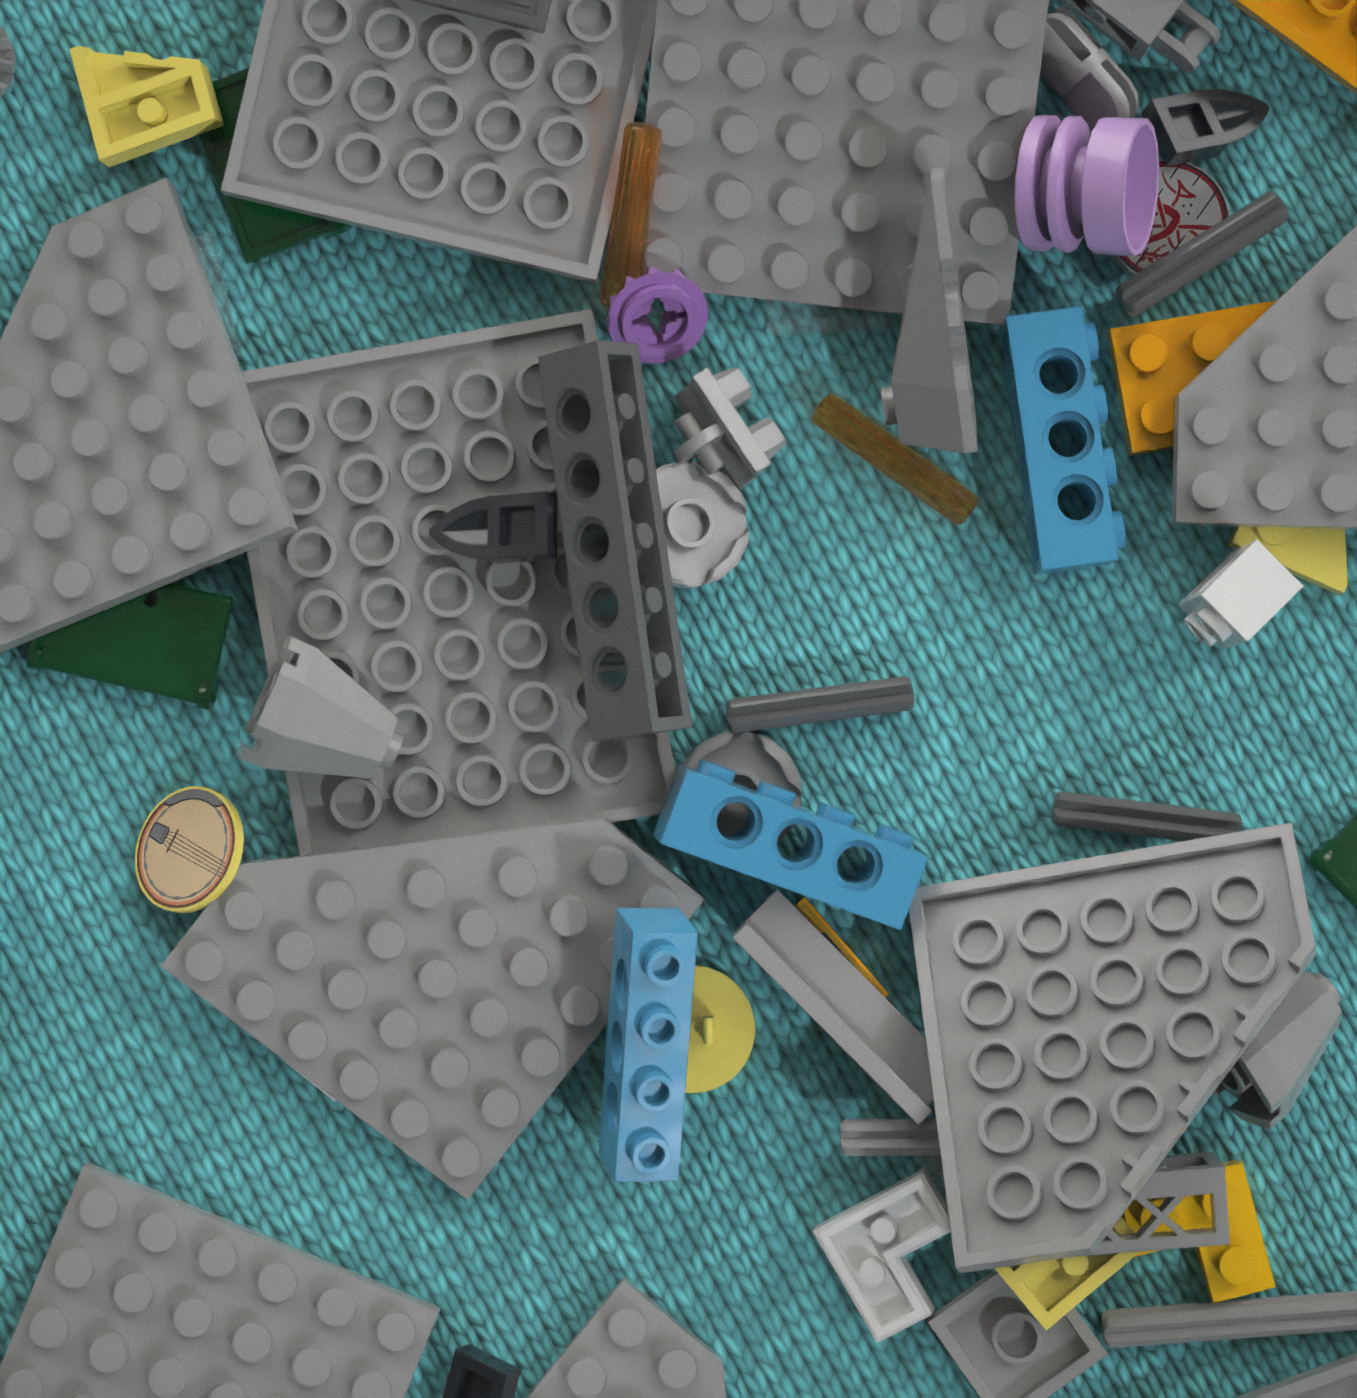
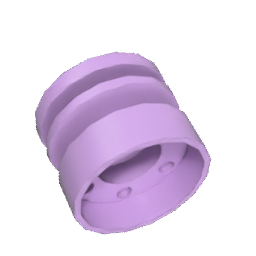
M1038 115L1032 118L1025 129L1019 149L1015 175L1017 229L1022 244L1029 251H1047L1055 246L1059 252L1069 253L1077 250L1085 236L1087 246L1094 254L1136 256L1143 252L1149 240L1155 218L1159 183L1158 143L1154 126L1149 119L1104 117L1098 120L1090 134L1088 124L1082 116H1069L1064 118L1062 122L1057 115Z

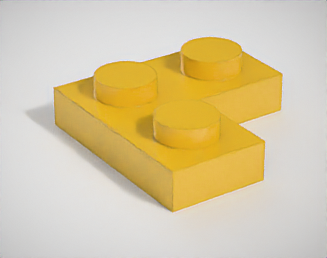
M1238 1159L1222 1163L1225 1166L1230 1244L1195 1247L1208 1297L1213 1303L1276 1287L1243 1162ZM1210 1194L1185 1196L1168 1216L1184 1230L1212 1228ZM1167 1197L1149 1200L1159 1207ZM1133 1200L1121 1217L1136 1233L1150 1218L1152 1213L1137 1200ZM1162 1222L1154 1232L1172 1230ZM1160 1250L1141 1251L1135 1257Z

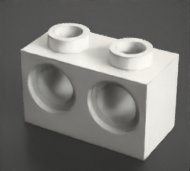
M1256 539L1232 551L1178 605L1188 614L1183 620L1185 626L1199 641L1208 647H1212L1217 643L1222 649L1248 642L1303 585Z

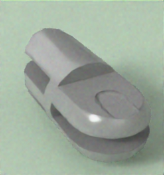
M1061 5L1048 14L1040 70L1041 76L1077 116L1083 117L1088 127L1092 130L1098 120L1104 117L1134 118L1139 109L1138 92L1129 77L1068 7Z

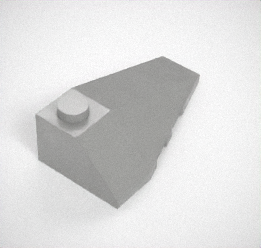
M944 167L931 168L894 356L892 386L881 387L885 424L898 425L900 444L958 453L978 452L976 409Z

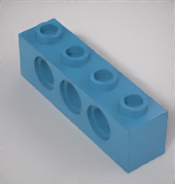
M1082 306L1006 316L1004 325L999 326L1034 575L1110 565L1119 560L1117 549L1125 548L1126 533L1121 511H1112L1108 489V486H1114L1117 483V470L1112 448L1102 447L1099 424L1107 423L1108 408L1103 385L1094 386L1090 361L1098 360L1099 357L1095 324L1093 322L1085 323ZM1046 364H1058L1065 368L1071 379L1070 390L1060 394L1048 391L1041 383L1040 368ZM1055 426L1071 428L1077 434L1080 441L1077 455L1065 457L1057 454L1049 444L1050 429ZM1075 488L1086 496L1089 509L1085 519L1072 520L1061 513L1058 507V495L1062 489Z
M700 758L696 769L681 763L679 764L653 836L660 844L898 930L902 929L928 857L911 848L915 837L882 824L878 825L875 834L852 826L855 815L825 803H819L816 813L795 806L793 802L796 793L760 780L756 791L735 784L733 780L736 771ZM730 803H743L748 812V819L743 829L731 835L720 833L717 828V816L720 810ZM794 824L803 825L807 833V841L804 848L792 856L780 855L777 849V839L782 830ZM853 846L862 847L866 855L863 869L855 876L841 877L837 870V861L841 853Z
M616 908L598 1150L614 1182L678 1181L698 936L697 930L680 908Z

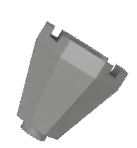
M288 636L282 648L294 652L289 663L276 659L245 729V731L252 733L251 736L256 738L253 747L240 743L236 754L238 758L264 769L371 779L379 767L389 771L398 755L404 735L395 732L398 718L318 648Z
M1304 971L1213 1092L1217 1096L1227 1089L1237 1099L1229 1109L1241 1120L1270 1130L1289 1114L1340 1024L1342 1011L1338 1004L1341 1002V998L1335 986L1320 973L1311 974L1308 971Z

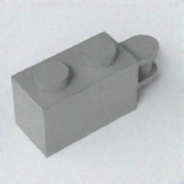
M1059 0L1138 62L1152 47L1181 70L1193 73L1200 65L1198 56L1207 45L1214 46L1221 38L1218 28L1186 3L1187 0ZM1172 20L1186 30L1179 40L1164 30Z

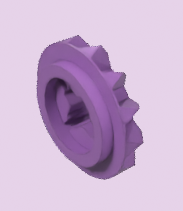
M651 266L648 274L634 279L627 276L624 288L617 295H610V310L608 318L605 320L613 342L638 343L641 362L657 364L679 358L696 345L707 325L708 307L697 282L693 283L678 269L672 273L660 272ZM654 298H659L665 310L669 311L661 316V323L658 324L659 333H655L647 316H642L650 313Z

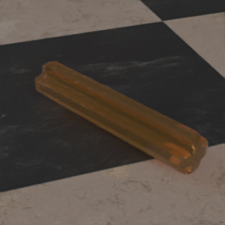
M629 122L624 128L600 299L607 309H610V295H617L624 288L627 276L634 279L642 276L662 140L661 129L650 123Z
M833 393L827 394L813 412L812 421L815 425L954 524L961 525L977 506L979 499L976 494L907 445L900 444L899 439Z

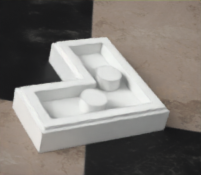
M925 1167L816 1225L813 1233L877 1343L933 1314L935 1307L905 1255L951 1232L948 1206Z

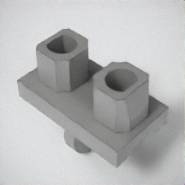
M734 367L714 375L706 368L694 375L689 380L690 383L674 397L684 413L674 423L686 439V442L677 448L673 455L679 464H684L697 457L709 475L721 469L731 479L737 489L740 490L755 480L771 464L769 460L786 444V438L776 423L768 417L749 428L746 426L736 409L745 404L753 395L750 384L739 368Z

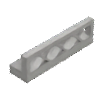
M776 889L732 933L733 939L919 1125L932 1112L928 1104L934 1099L926 1038Z
M1213 1152L1166 1155L1134 1198V1200H1137L1152 1213L1150 1218L1136 1234L1119 1235L1111 1229L1093 1254L1083 1256L1229 1245L1225 1166ZM1210 1194L1212 1228L1184 1230L1168 1216L1185 1196ZM1167 1197L1159 1207L1149 1200ZM1162 1222L1172 1230L1154 1232Z

